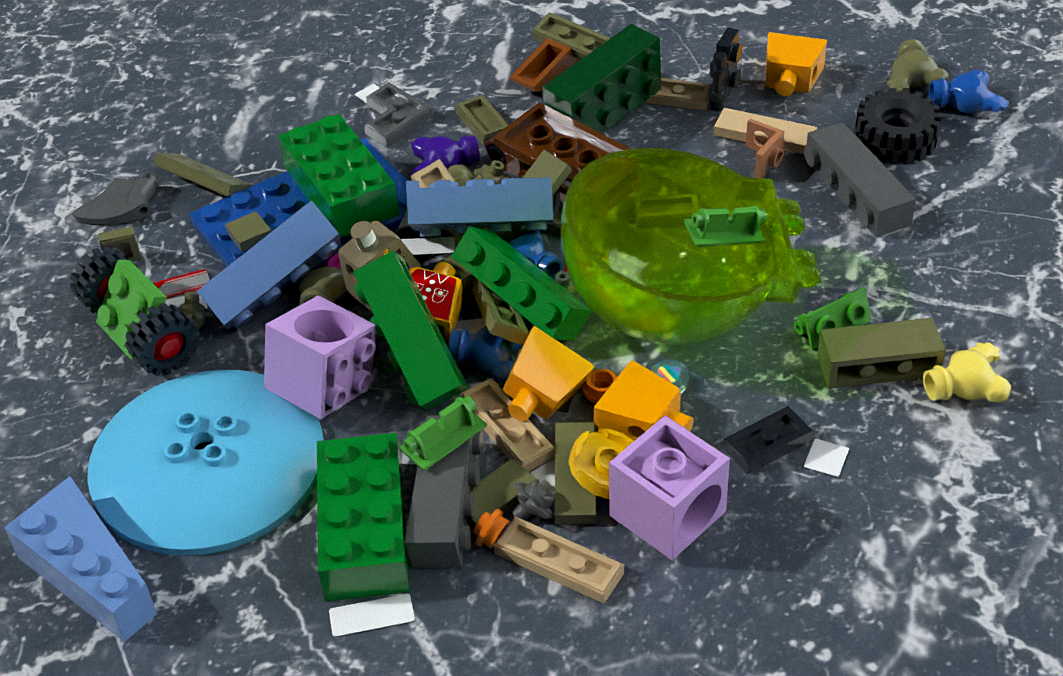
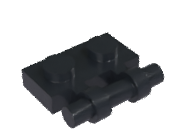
M727 27L716 44V53L713 55L709 71L710 77H712V84L709 87L708 98L711 101V109L713 111L723 110L724 102L727 100L732 88L736 89L740 82L741 70L737 69V64L741 58L743 45L739 43L738 29Z

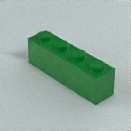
M468 227L451 256L533 325L555 340L574 341L593 311L491 230Z
M392 250L354 271L353 273L358 281L354 285V289L364 305L369 304L374 314L370 321L376 325L378 336L386 338L391 350L387 351L388 358L397 372L402 370L408 382L404 385V390L413 405L419 404L420 407L430 410L469 389L402 256Z

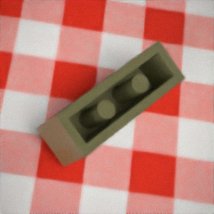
M933 318L820 330L817 357L827 388L831 389L922 379L925 371L933 369L936 365L943 366L946 349Z

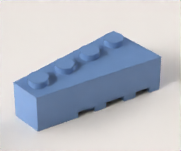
M551 177L506 178L501 180V184H494V180L473 179L467 181L466 186H459L458 182H451V180H436L435 183L430 184V188H419V181H406L408 225L414 232L420 231V237L441 236V230L455 229V235H464L468 227H490V230L494 233H506L512 231L511 226L525 225L526 231H541L547 229L546 224H553Z
M310 201L196 292L228 330L233 326L238 329L252 319L255 310L262 305L267 306L274 302L284 289L292 283L300 281L310 270L337 252L342 247L339 233L316 205Z
M70 476L4 527L16 555L21 561L123 642H126L157 615L146 583Z

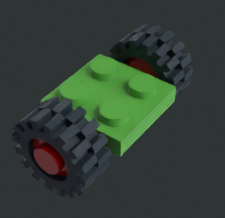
M103 246V252L96 248L92 250V257H89L87 254L81 257L85 262L82 265L76 263L74 266L78 273H71L70 279L74 283L70 284V288L73 294L93 314L97 313L96 323L131 360H136L147 373L150 374L152 372L156 376H160L161 371L165 375L171 374V367H174L176 370L182 368L180 362L183 359L188 363L191 359L188 353H195L198 348L194 344L199 342L198 328L175 305L170 304L168 306L165 303L167 297L140 271L137 265L124 252L116 247L112 250L109 246Z

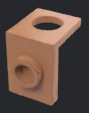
M749 119L747 121L746 147L758 151L756 153L755 179L761 181L773 167H778L783 158L785 131ZM755 131L765 133L769 140L764 145L760 144L755 138Z

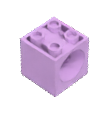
M319 295L268 322L265 325L264 388L315 417L323 419L372 388L376 325Z
M664 416L609 462L610 516L666 557L673 560L726 512L730 458L667 416Z

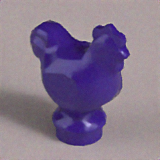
M463 135L459 141L445 136L416 138L411 143L413 154L422 159L423 162L411 169L410 178L411 175L439 159L447 169L454 165H461L463 163L472 165L473 162L480 161V151L475 136L466 137Z

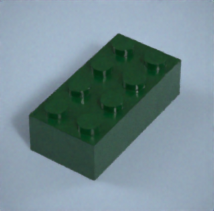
M633 24L628 25L542 87L544 105L602 134L649 99L650 95L653 96L662 89L660 38Z

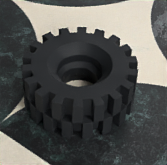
M888 88L887 93H884L881 89L875 91V96L868 94L865 96V101L861 100L857 108L854 134L874 155L878 156L880 162L885 163L886 159L892 160V164L899 165L900 160H905L906 164H912L914 158L922 161L925 159L926 154L930 156L934 148H936L941 123L940 108L938 105H933L931 98L922 99V93L916 91L913 95L909 93L910 89L904 88L902 92H896V88Z

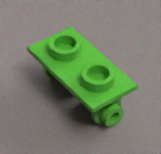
M758 206L734 208L732 215L729 216L730 213L727 208L699 209L698 213H693L692 218L685 219L684 223L696 247L765 243L766 240L759 227L760 224H765L766 211L759 209Z
M863 287L852 293H845L834 302L809 314L798 316L797 321L794 322V328L799 335L805 334L808 336L810 349L813 350L818 347L820 330L860 326L871 321L866 288Z
M470 396L465 398L458 397L454 403L439 412V420L436 421L432 417L414 431L410 430L399 449L425 471L487 427V423L473 413L477 406Z

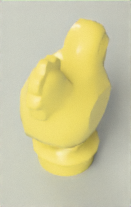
M977 343L976 346L969 348V350L954 352L951 355L947 368L936 365L933 369L925 371L923 374V384L928 397L932 401L940 399L946 401L952 394H955L966 400L986 398L991 402L998 403L1008 399L1011 391L1009 381L996 374L990 365L992 361L1000 359L999 348L991 343Z

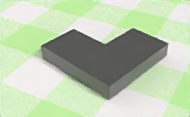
M388 82L366 97L367 105L379 112L380 115L364 125L365 134L388 147L432 118V108Z

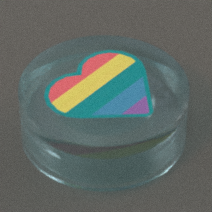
M667 359L657 362L652 367V372L676 385L681 393L687 389L689 371L683 363Z

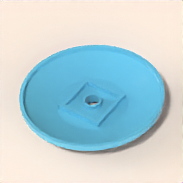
M210 370L184 375L166 381L139 395L109 421L99 435L89 459V492L95 509L104 523L119 537L135 546L156 553L180 556L206 555L226 551L266 535L285 522L302 506L317 483V441L324 440L322 428L317 417L265 389L263 374L242 370ZM200 443H212L202 450L194 449Z

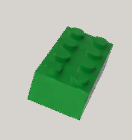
M340 114L326 116L317 122L303 127H295L286 133L278 135L285 169L308 201H312L337 230L340 238L351 234V228L358 222L367 221L372 223L373 221H379L381 223L400 215L394 181Z
M397 433L317 441L318 574L325 602L410 592L408 558L405 546L406 525L402 462Z

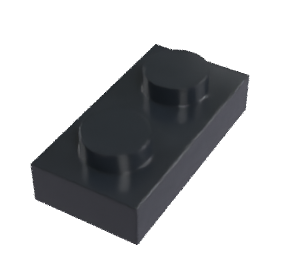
M787 406L724 438V450L746 474H749L811 442L813 430Z

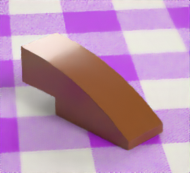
M546 38L510 76V81L533 92L542 91L544 85L580 59L573 56L572 48Z

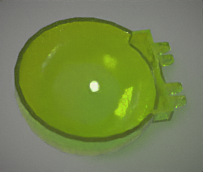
M633 148L609 153L590 162L574 177L564 199L561 215V250L572 284L587 306L609 326L627 336L647 343L667 346L689 345L714 339L748 320L764 301L794 303L800 288L816 287L822 281L820 270L817 267L814 268L817 265L815 254L808 250L793 249L789 235H801L806 229L804 218H801V215L798 216L801 214L799 202L792 199L778 198L772 179L744 177L716 161L689 152L665 148ZM758 206L759 209H764L767 215L765 224H760L759 227L766 241L765 243L696 247L684 220L691 219L692 214L698 213L699 209L727 208L730 213L729 216H731L734 208Z

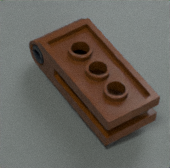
M540 102L488 140L485 145L490 159L502 162L504 170L517 177L526 174L543 150L568 164L572 171L559 187L561 201L583 209V214L594 220L640 183L639 172L630 168L638 162L635 150Z

